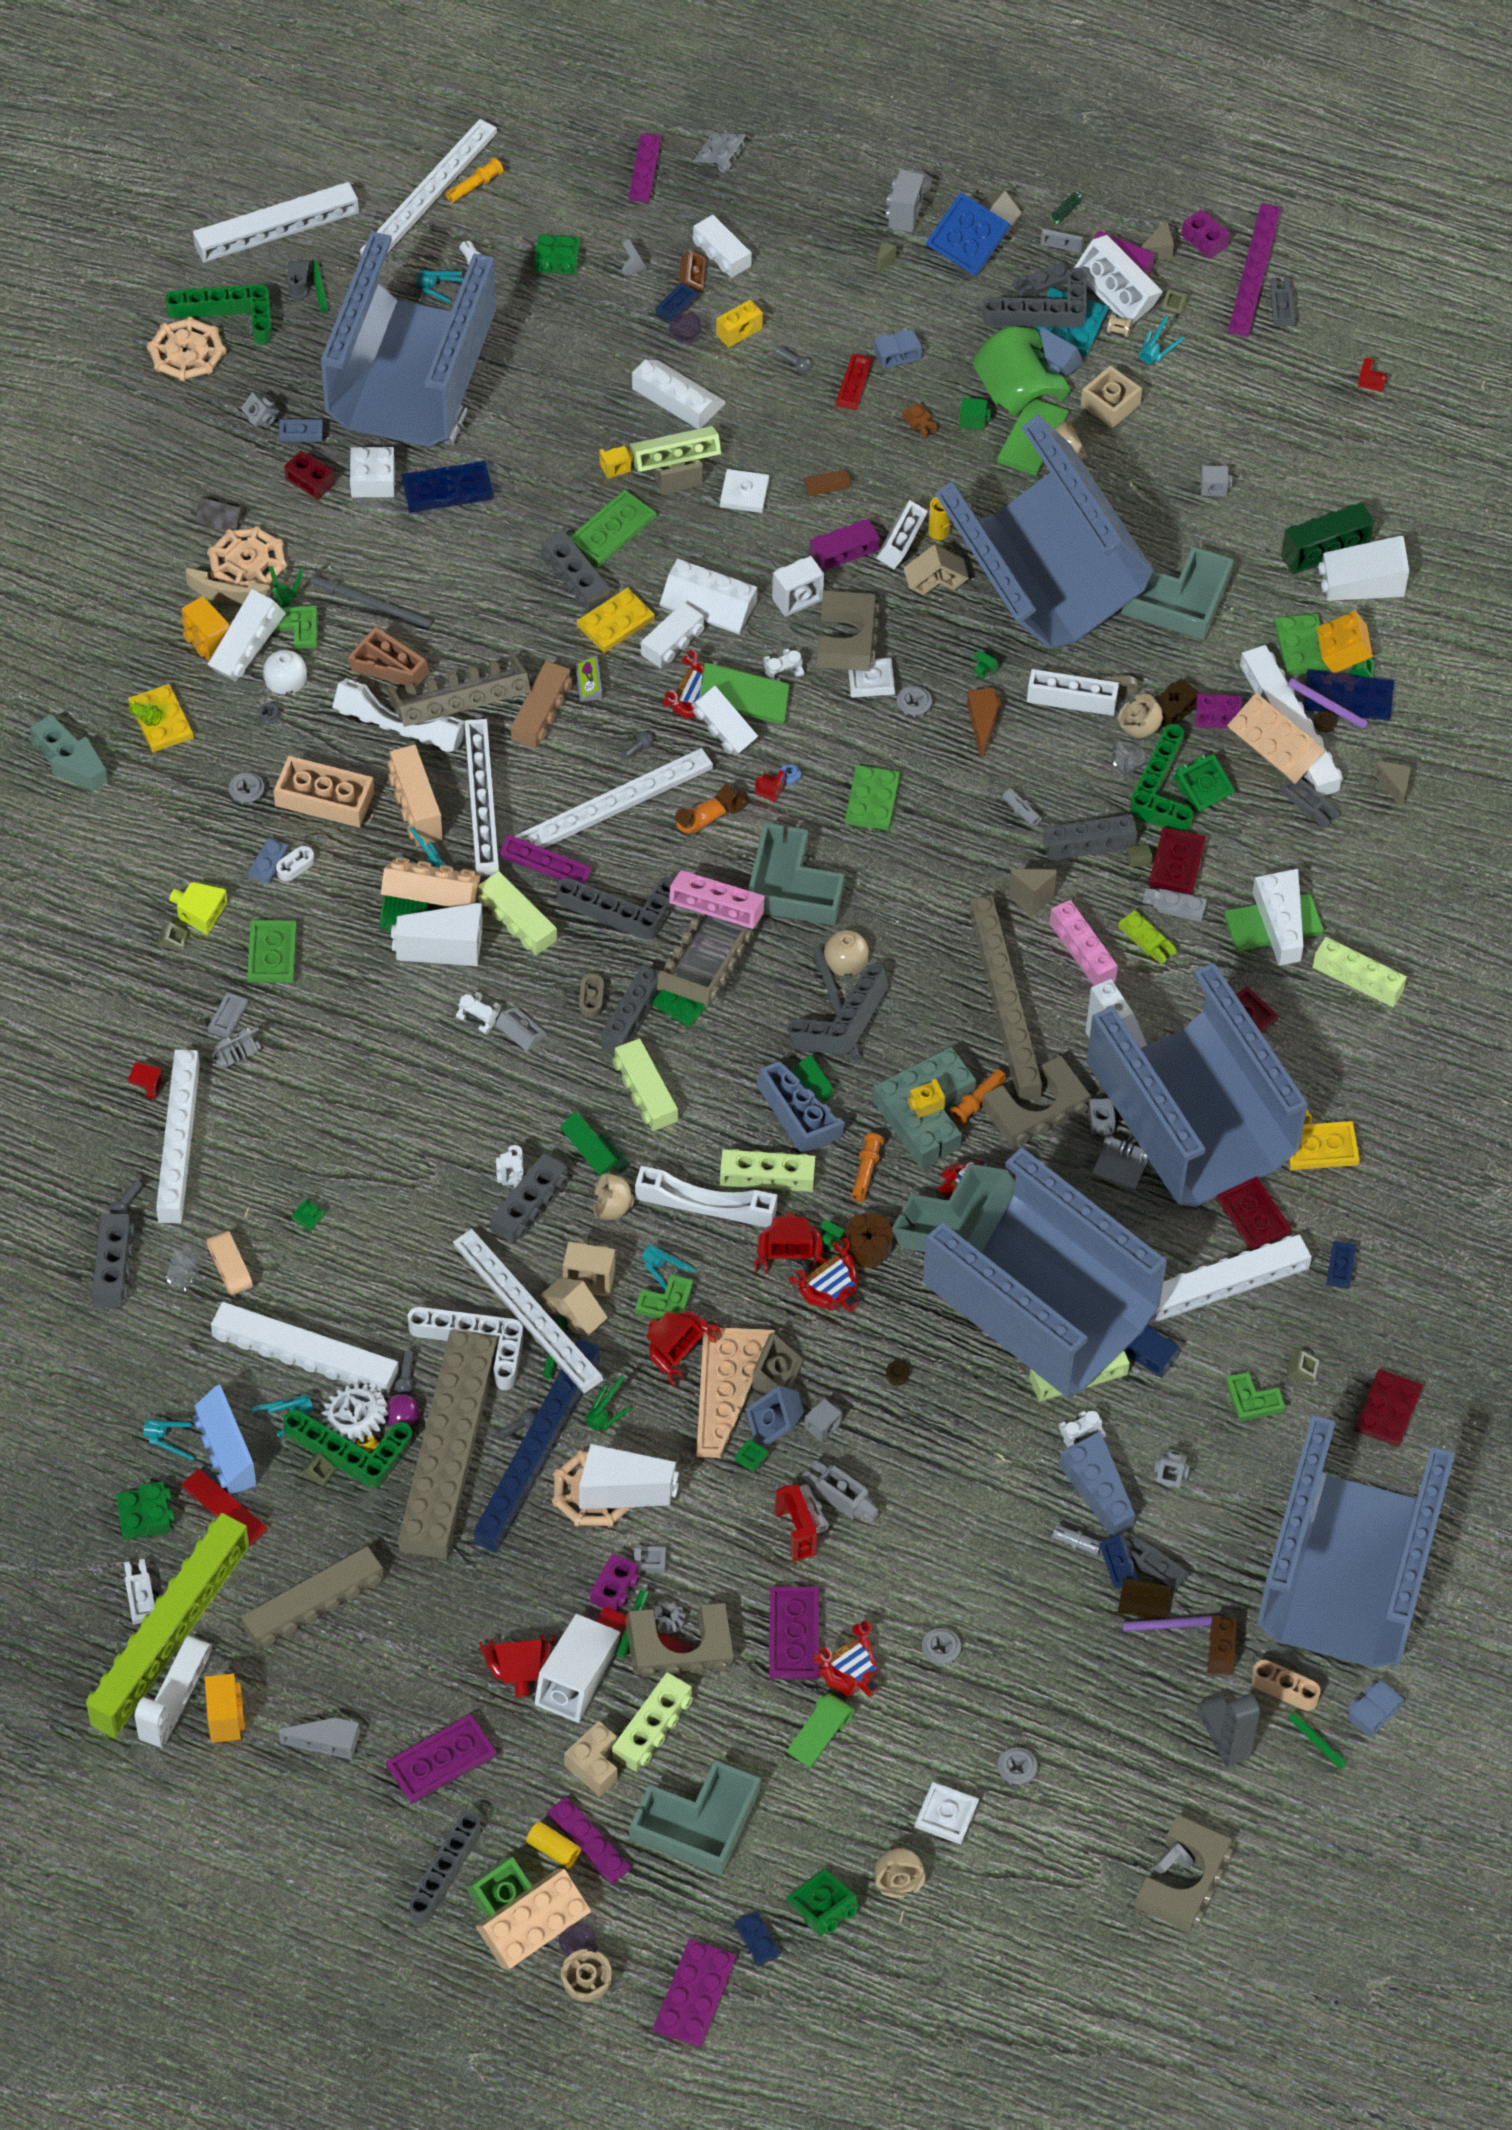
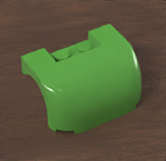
M1008 327L996 332L983 343L975 354V360L973 361L975 370L996 405L1000 403L1009 410L1008 414L1012 416H1017L1029 401L1038 396L1052 394L1057 397L1058 401L1062 402L1070 392V388L1063 375L1054 374L1048 368L1049 365L1040 350L1043 347L1042 339L1037 330L1033 328Z

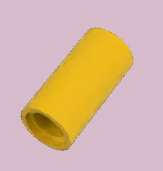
M935 497L930 502L928 534L935 540H943L950 533V517L938 498Z
M541 1821L535 1823L526 1838L528 1844L567 1869L575 1863L581 1852L580 1846Z

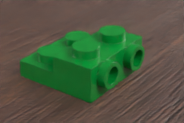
M538 234L534 260L535 272L576 274L580 237Z
M1205 754L1199 756L1194 760V764L1189 767L1187 764L1180 766L1175 770L1176 774L1172 777L1182 796H1187L1196 813L1236 792L1214 754L1208 757Z
M678 972L677 977L705 987L710 985V983ZM661 990L653 1000L654 1007L689 1028L707 1008L703 1003L666 990Z
M164 1482L139 1485L140 1490L116 1493L123 1540L171 1533L170 1524L174 1523L173 1510L167 1509V1502H171L170 1489L164 1488Z
M823 1869L786 1897L788 1904L804 1918L805 1924L820 1937L825 1933H833L837 1929L838 1923L845 1918H853L859 1908L856 1895L826 1869Z

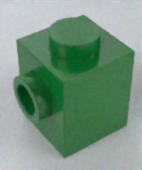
M962 397L959 427L984 430L985 421H990L991 409H987V400Z

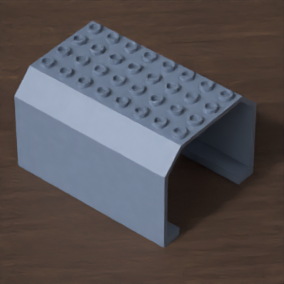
M371 231L321 358L325 412L348 430L430 447L449 438L496 312L494 257L473 253L452 311L397 300L378 284V276L391 245L392 236Z
M1037 414L1021 428L1048 467L1050 473L995 515L979 519L953 481L941 488L935 495L1014 619L1048 649L1076 643L1145 590L1154 569L1072 445Z
M1215 963L1195 970L1193 973V977L1205 994L1203 1011L1183 1030L1140 1048L1112 1006L1092 1015L1087 1054L1088 1066L1177 1204L1193 1207L1213 1200L1218 1194L1255 1177L1260 1179L1276 1172L1299 1150L1308 1105Z
M1021 1147L1006 1161L1005 1165L1007 1169L1016 1175L1014 1196L983 1252L978 1251L942 1222L926 1237L923 1283L1065 1397L1081 1393L1144 1331L1160 1306L1167 1260Z
M1312 1415L1268 1572L1257 1625L1276 1641L1372 1668L1400 1664L1455 1453L1431 1447L1418 1498L1329 1476L1323 1472L1336 1421Z

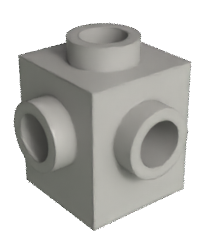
M255 392L250 394L241 407L242 411L249 417L248 421L257 427L259 425L269 427L280 411L275 406V401L271 397Z
M1163 1451L1162 1458L1156 1459L1154 1472L1158 1473L1156 1482L1168 1487H1180L1182 1478L1187 1479L1190 1465H1186L1187 1457L1182 1456V1453L1178 1451Z

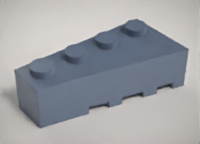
M780 1061L759 1070L756 1085L801 1154L841 1139L845 1122L840 1118L837 1119L826 1104L822 1105L815 1098V1094L810 1089H805L800 1084V1080Z
M1101 1431L1061 1452L1060 1469L1109 1535L1113 1538L1132 1529L1135 1513Z

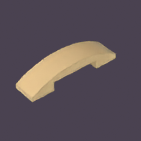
M190 568L186 569L187 585L197 593L217 602L242 606L251 589L272 599L271 586L249 581L248 587L245 588L209 580L208 572Z

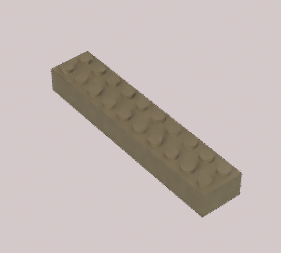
M450 1330L399 1534L400 1552L446 1560L448 1558L496 1360L497 1337Z

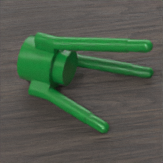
M270 566L269 570L274 585L272 591L275 602L282 608L289 607L292 604L293 598L297 597V590L304 569L302 567L299 569L293 589L291 590L286 585L279 586L274 568Z
M623 1375L619 1377L599 1405L608 1388L607 1384L603 1385L591 1409L585 1415L584 1422L592 1430L598 1432L602 1428L606 1431L611 1424L631 1411L632 1408L629 1406L608 1420L609 1414L604 1409L624 1380Z

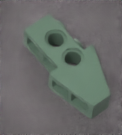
M52 714L30 727V741L36 749H40L44 753L45 758L51 764L53 775L92 791L107 782L106 769L86 737L78 741Z

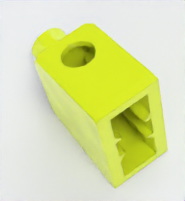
M192 882L185 893L174 889L171 892L169 901L177 904V913L180 920L208 935L227 904V894L225 889Z

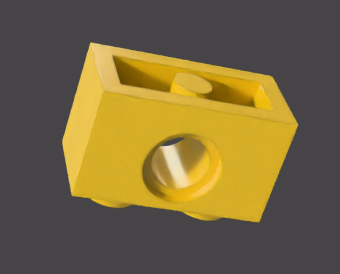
M748 300L716 318V335L729 348L762 329L763 312L751 300Z

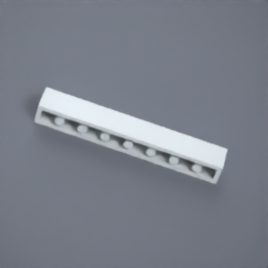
M349 182L339 184L193 231L194 245L204 263L358 214V198Z
M1266 645L1242 652L1240 667L1254 692L1259 694L1315 740L1324 750L1303 775L1305 782L1322 796L1339 791L1341 781L1343 780L1342 773L1333 764L1331 753L1325 750L1321 736L1316 734L1312 720L1305 715L1304 707L1300 701H1297L1294 689L1287 686L1288 683L1285 680L1284 671L1277 666L1274 654L1269 652Z
M487 719L465 720L476 874L481 875L480 882L485 881L499 871Z
M175 1050L156 1206L158 1223L182 1224L200 1068L198 1051Z
M1300 1235L1294 1237L1287 1236L1274 1244H1264L1259 1249L1251 1252L1244 1251L1236 1257L1221 1259L1216 1264L1201 1266L1187 1274H1178L1173 1279L1163 1281L1160 1306L1148 1325L1308 1270L1312 1257Z
M225 1302L221 1303L211 1323L212 1336L221 1342H230L236 1344L241 1349L257 1351L264 1357L280 1359L285 1364L300 1366L308 1372L324 1374L329 1379L344 1381L352 1387L356 1383H358L359 1387L367 1384L369 1389L375 1387L377 1392H381L385 1396L389 1395L399 1374L398 1361Z

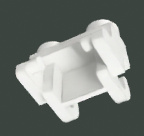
M789 648L783 650L784 656L772 659L769 656L763 657L766 670L765 675L768 679L781 682L779 678H774L775 674L794 668L796 669L794 672L795 677L804 675L803 661L798 651L790 652Z
M479 992L475 993V999L469 994L463 995L458 1004L459 1011L456 1014V1018L464 1021L467 1017L465 1013H471L485 1022V1026L480 1025L478 1030L487 1035L496 1023V1017L501 1005L494 1003L493 1010L490 1006L482 1004L480 1002L482 994Z
M517 1145L510 1146L507 1153L496 1157L497 1183L513 1185L514 1189L522 1180L521 1177L524 1176L522 1149ZM512 1152H517V1155L512 1156Z
M1081 1411L1079 1412V1420L1067 1424L1064 1421L1059 1423L1060 1433L1064 1437L1063 1442L1068 1448L1075 1445V1438L1088 1431L1089 1433L1101 1431L1103 1438L1106 1437L1102 1429V1421L1099 1414L1095 1411L1087 1413Z

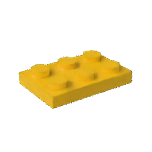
M626 588L578 619L577 627L605 653L654 621L655 614Z
M170 684L128 698L129 705L152 753L194 739L193 732Z
M1353 1121L1305 1124L1299 1150L1288 1160L1290 1170L1359 1165L1360 1159Z

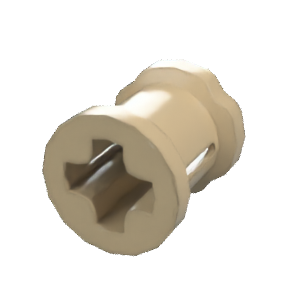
M1111 314L1107 333L1116 332L1124 334V337L1128 338L1133 320L1130 318L1128 320L1117 318L1114 314Z

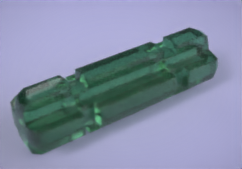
M1077 191L1073 192L1051 214V219L1056 223H1060L1082 201V195Z
M606 1132L599 1134V1138L618 1159L617 1168L620 1171L628 1169L630 1167V1160L625 1155L623 1156V1152L613 1140H610V1136Z

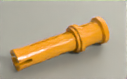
M491 158L488 164L483 167L479 166L472 176L445 192L447 199L454 203L477 186L489 183L491 178L504 172L501 163L496 158Z

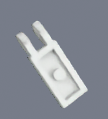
M139 1559L138 1564L141 1574L134 1576L131 1574L132 1567L130 1562H124L125 1582L133 1624L141 1623L144 1616L150 1614L154 1609L149 1573L146 1570L145 1559Z

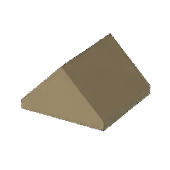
M1005 190L986 195L980 202L982 206L1011 224L1009 230L1022 215V212Z
M698 460L652 469L661 494L702 485L703 466L702 462Z
M1011 869L1009 899L1032 917L1054 899L1056 869Z
M774 1333L769 1334L752 1373V1388L764 1393H769L777 1386L791 1389L803 1362V1359Z

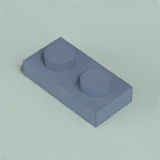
M280 419L279 441L322 442L323 420Z
M268 838L248 871L249 877L269 884L277 871V863L286 856L289 846Z

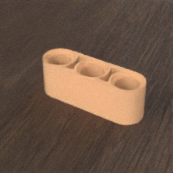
M226 1231L207 1238L208 1249L229 1295L232 1296L253 1288L248 1270L230 1232Z
M1260 1660L1254 1665L1251 1682L1256 1689L1302 1710L1310 1711L1316 1708L1321 1692L1318 1683L1268 1660ZM1265 1673L1268 1677H1261L1258 1674ZM1282 1683H1287V1684H1289L1291 1687L1286 1688V1687H1283L1281 1684H1282ZM1304 1693H1309V1694L1313 1695V1697H1312V1698H1308V1697L1304 1696L1303 1694H1304Z

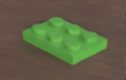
M1318 614L1274 619L1286 676L1330 670L1321 656L1316 628L1320 626Z
M856 765L845 824L889 831L900 772Z
M251 920L248 982L294 983L296 921Z

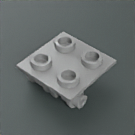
M712 133L693 161L717 163L718 169L721 172L728 171L741 150L744 149L743 139L746 135Z
M249 1027L239 1032V1036L233 1040L228 1037L218 1042V1046L215 1047V1051L211 1056L212 1058L218 1056L219 1059L216 1060L218 1067L227 1068L234 1064L235 1061L239 1062L235 1048L243 1060L258 1053L261 1047L258 1041H253V1038L259 1028L251 1030Z
M1106 1136L1103 1143L1104 1147L1092 1174L1136 1190L1149 1160L1142 1148L1133 1145V1143L1129 1144L1125 1140L1124 1142L1115 1139L1114 1136Z

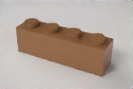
M545 661L530 690L531 692L528 693L511 726V740L533 748L537 747L539 741L544 740L548 724L551 725L554 721L556 708L561 707L565 691H569L571 688L570 669Z

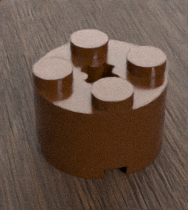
M862 1214L852 1217L846 1229V1239L850 1243L847 1252L851 1253L854 1263L859 1267L875 1268L880 1266L883 1261L890 1257L892 1252L893 1231L888 1219L885 1216L876 1214Z

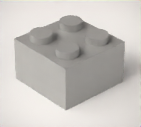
M900 170L898 177L893 178L891 188L893 192H889L886 203L890 205L886 212V219H889L888 228L913 233L923 201V174Z

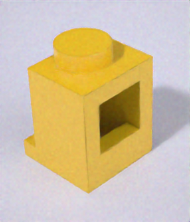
M625 446L612 448L606 452L604 449L599 450V464L607 479L631 472L633 455Z
M933 1079L929 1084L911 1089L910 1097L907 1098L910 1109L912 1111L915 1110L918 1118L943 1110L945 1096L937 1080Z

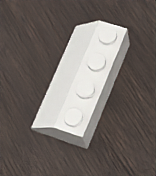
M1108 235L1093 239L1074 267L1083 269L1087 274V285L1119 318L1125 320L1132 319V324L1149 311L1163 293Z
M644 360L632 372L633 390L697 429H701L725 405L723 399L659 360Z
M677 559L668 575L660 606L674 611L685 602L704 615L705 623L740 635L757 603V587Z

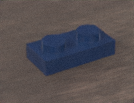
M681 282L655 307V313L673 323L698 298V292Z
M1333 1241L1326 1285L1349 1289L1356 1251L1355 1244Z
M1117 1535L1099 1543L1114 1589L1122 1588L1123 1579L1139 1581L1124 1535Z
M758 1911L735 1921V1927L757 1967L780 1957V1952Z

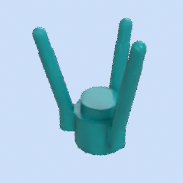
M420 270L417 275L416 285L417 287H422L421 292L428 293L450 303L451 300L430 288L436 286L437 280L463 282L464 278L453 277L461 276L462 272Z
M1167 316L1163 318L1150 342L1152 331H1148L1143 346L1138 352L1141 360L1148 364L1154 361L1158 363L1164 355L1185 339L1184 336H1181L1160 353V346L1156 343V340L1168 320Z
M411 826L409 830L429 856L425 862H429L431 866L440 868V865H446L432 842H429L427 846Z
M654 1244L649 1245L642 1254V1260L646 1262L644 1267L652 1273L664 1290H666L667 1285L654 1267L660 1268L667 1261L683 1270L696 1272L695 1268L670 1256Z
M303 1394L290 1399L251 1408V1411L267 1409L271 1413L289 1408L290 1411L298 1410L308 1416L307 1413L313 1411V1406L309 1396ZM297 1423L290 1424L292 1427L297 1425ZM284 1428L277 1433V1437H281L284 1434Z
M147 1419L145 1421L143 1435L145 1438H150L149 1444L158 1445L191 1461L195 1459L194 1456L159 1440L165 1437L167 1427H192V1423L164 1422L154 1419Z

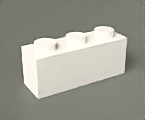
M714 215L693 226L692 238L695 245L701 247L706 252L708 258L713 259L719 265V268L731 278L751 267L752 253Z
M909 500L899 513L876 559L895 569L907 553L928 511Z
M683 602L641 641V655L659 668H662L666 663L672 662L680 650H684L695 636L697 637L702 633L704 629V615Z
M716 686L709 688L691 704L696 717L700 720L703 719L708 724L707 729L714 737L718 736L723 742L721 744L722 747L729 754H739L758 737Z

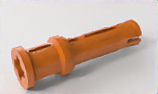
M996 1069L975 1091L964 1095L961 1102L949 1110V1115L954 1122L964 1125L967 1122V1118L979 1110L980 1104L983 1101V1095L996 1089L1007 1079L1005 1073L1000 1069Z
M875 1133L865 1134L864 1148L859 1153L861 1162L850 1195L851 1199L855 1198V1201L858 1202L865 1201L873 1167L879 1162L880 1156L878 1154L880 1147L884 1145L885 1141L882 1136Z

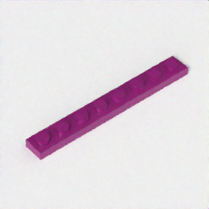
M1260 204L1228 333L1249 337L1281 207Z

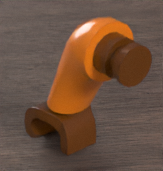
M726 783L719 790L715 798H711L690 809H679L675 814L678 829L685 834H694L726 813L725 808L731 814L738 813L746 806L747 801L744 798V794L740 790H733Z

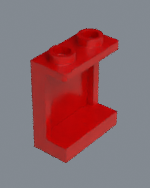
M798 1484L782 1486L779 1490L775 1491L774 1513L776 1517L790 1514L796 1530L791 1532L790 1538L791 1559L793 1562L816 1556L817 1532Z

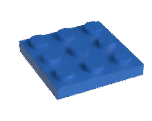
M960 192L925 244L977 277L1011 227V224Z

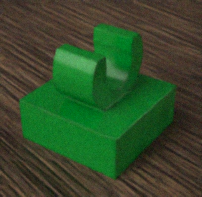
M980 650L975 654L974 658L977 666L974 671L977 672V676L984 679L988 671L993 674L997 673L1000 666L996 659Z
M1372 658L1353 665L1352 667L1355 669L1349 670V673L1354 678L1361 676L1365 682L1373 680L1375 662Z
M305 1199L291 1216L294 1222L311 1232L325 1216V1212Z
M824 1219L820 1226L825 1233L822 1237V1243L831 1249L836 1240L842 1242V1238H846V1232Z
M748 1439L735 1455V1461L755 1473L768 1457V1451Z

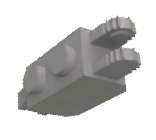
M815 1460L811 1467L820 1477L817 1478L808 1471L801 1475L803 1480L815 1489V1494L852 1520L855 1517L859 1518L861 1516L872 1523L878 1516V1509L871 1504L872 1500L868 1498L867 1489L836 1466L830 1465L827 1468Z

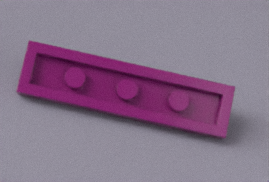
M640 133L629 191V201L650 202L661 135Z
M509 834L499 854L501 858L556 880L569 878L585 884L591 871L589 866Z
M567 1797L547 1811V1816L570 1841L581 1847V1853L611 1885L631 1871V1866Z

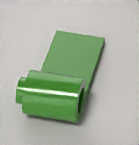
M832 1693L820 1696L815 1705L817 1708L786 1751L810 1769L838 1729L842 1730L845 1728L855 1712V1709Z

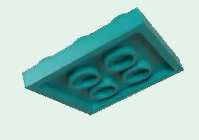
M1050 287L1045 299H1067V292ZM1086 299L1085 324L1080 328H1031L1036 329L1040 337V330L1042 328L1048 330L1077 347L1080 355L1087 357L1108 315L1109 306Z

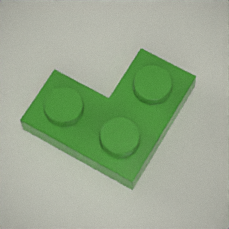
M317 607L282 608L286 614L276 626L274 632L294 630L295 649L317 648Z
M670 1275L664 1294L641 1289L635 1307V1314L660 1320L667 1312L674 1314L685 1312L693 1287V1280Z
M1249 1372L1226 1377L1225 1382L1239 1422L1285 1412L1286 1407L1279 1387L1256 1392Z

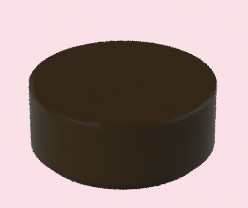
M1323 710L1315 715L1314 727L1318 731L1328 733L1334 730L1336 716L1332 712Z
M902 1361L891 1362L886 1368L887 1381L895 1386L905 1384L909 1379V1367Z

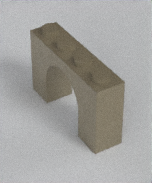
M823 591L821 622L846 623L855 626L861 632L849 638L819 637L817 668L870 671V662L875 663L876 649L871 648L876 647L877 634H873V632H877L878 619H875L874 616L879 614V603H875V594Z
M1061 1055L1041 1065L1040 1078L1056 1100L1049 1108L1036 1112L1025 1110L1016 1104L1003 1085L983 1095L982 1108L1011 1148L1018 1144L1022 1145L1031 1137L1037 1134L1042 1135L1049 1128L1057 1124L1061 1125L1070 1117L1076 1114H1083L1088 1110L1091 1095Z
M725 1603L700 1606L697 1617L701 1645L689 1653L670 1651L660 1642L657 1636L653 1609L629 1611L625 1622L634 1675L652 1677L656 1673L666 1674L668 1672L671 1675H675L680 1671L699 1673L704 1669L713 1668L715 1671H722L730 1667L734 1655Z
M1176 1815L1167 1834L1165 1846L1170 1847L1175 1843H1179L1190 1857L1198 1863L1203 1877L1195 1886L1188 1889H1174L1146 1877L1137 1895L1135 1908L1190 1932L1193 1925H1199L1204 1913L1200 1910L1203 1904H1209L1214 1892L1211 1890L1213 1883H1219L1224 1871L1221 1870L1224 1862L1228 1864L1233 1854V1849L1230 1848L1232 1839Z

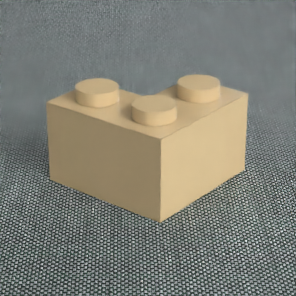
M935 544L904 567L909 588L922 595L938 584L955 590L969 579L964 559Z
M559 1278L540 1295L544 1301V1308L550 1314L563 1315L568 1321L569 1329L575 1334L588 1336L608 1318L584 1281Z
M600 1721L564 1753V1766L599 1797L617 1782V1768L607 1760L612 1754V1746L617 1741V1736Z

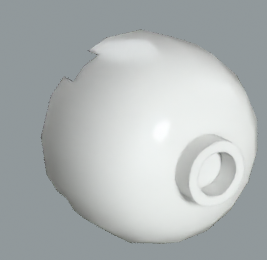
M279 650L267 658L263 668V678L267 688L272 692L286 694V692L293 691L295 693L304 687L307 681V668L302 657L290 650Z

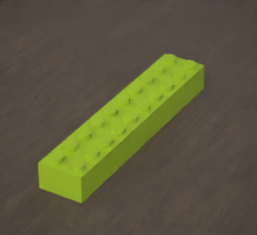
M223 1513L220 1514L217 1520H212L208 1527V1533L204 1538H200L194 1548L195 1551L191 1557H186L183 1561L179 1574L171 1578L167 1591L164 1595H160L157 1598L152 1612L144 1616L138 1632L130 1636L126 1649L123 1653L120 1652L116 1656L113 1663L114 1666L109 1672L107 1671L103 1674L97 1690L89 1694L86 1705L92 1727L114 1739L117 1738L136 1711L139 1701L148 1694L186 1637L248 1551L249 1542L246 1525Z

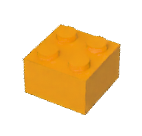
M201 596L181 608V622L184 628L183 636L185 640L195 646L196 651L201 657H205L210 661L229 629V623L204 596Z
M1356 610L1316 627L1322 660L1333 674L1373 657L1367 625Z
M234 1674L205 1676L207 1717L211 1743L241 1740L240 1731L245 1730L240 1682H235Z

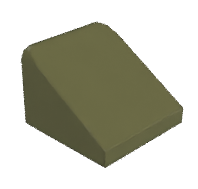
M880 244L876 262L877 273L882 272L896 259L895 245Z
M1167 289L1161 309L1181 315L1188 301V294Z
M1148 845L1126 847L1129 867L1152 864V853Z
M168 921L161 928L156 945L162 948L182 951L188 931Z
M1300 1350L1291 1355L1287 1375L1315 1381L1319 1359Z
M319 1452L310 1458L300 1473L320 1486H324L337 1467Z

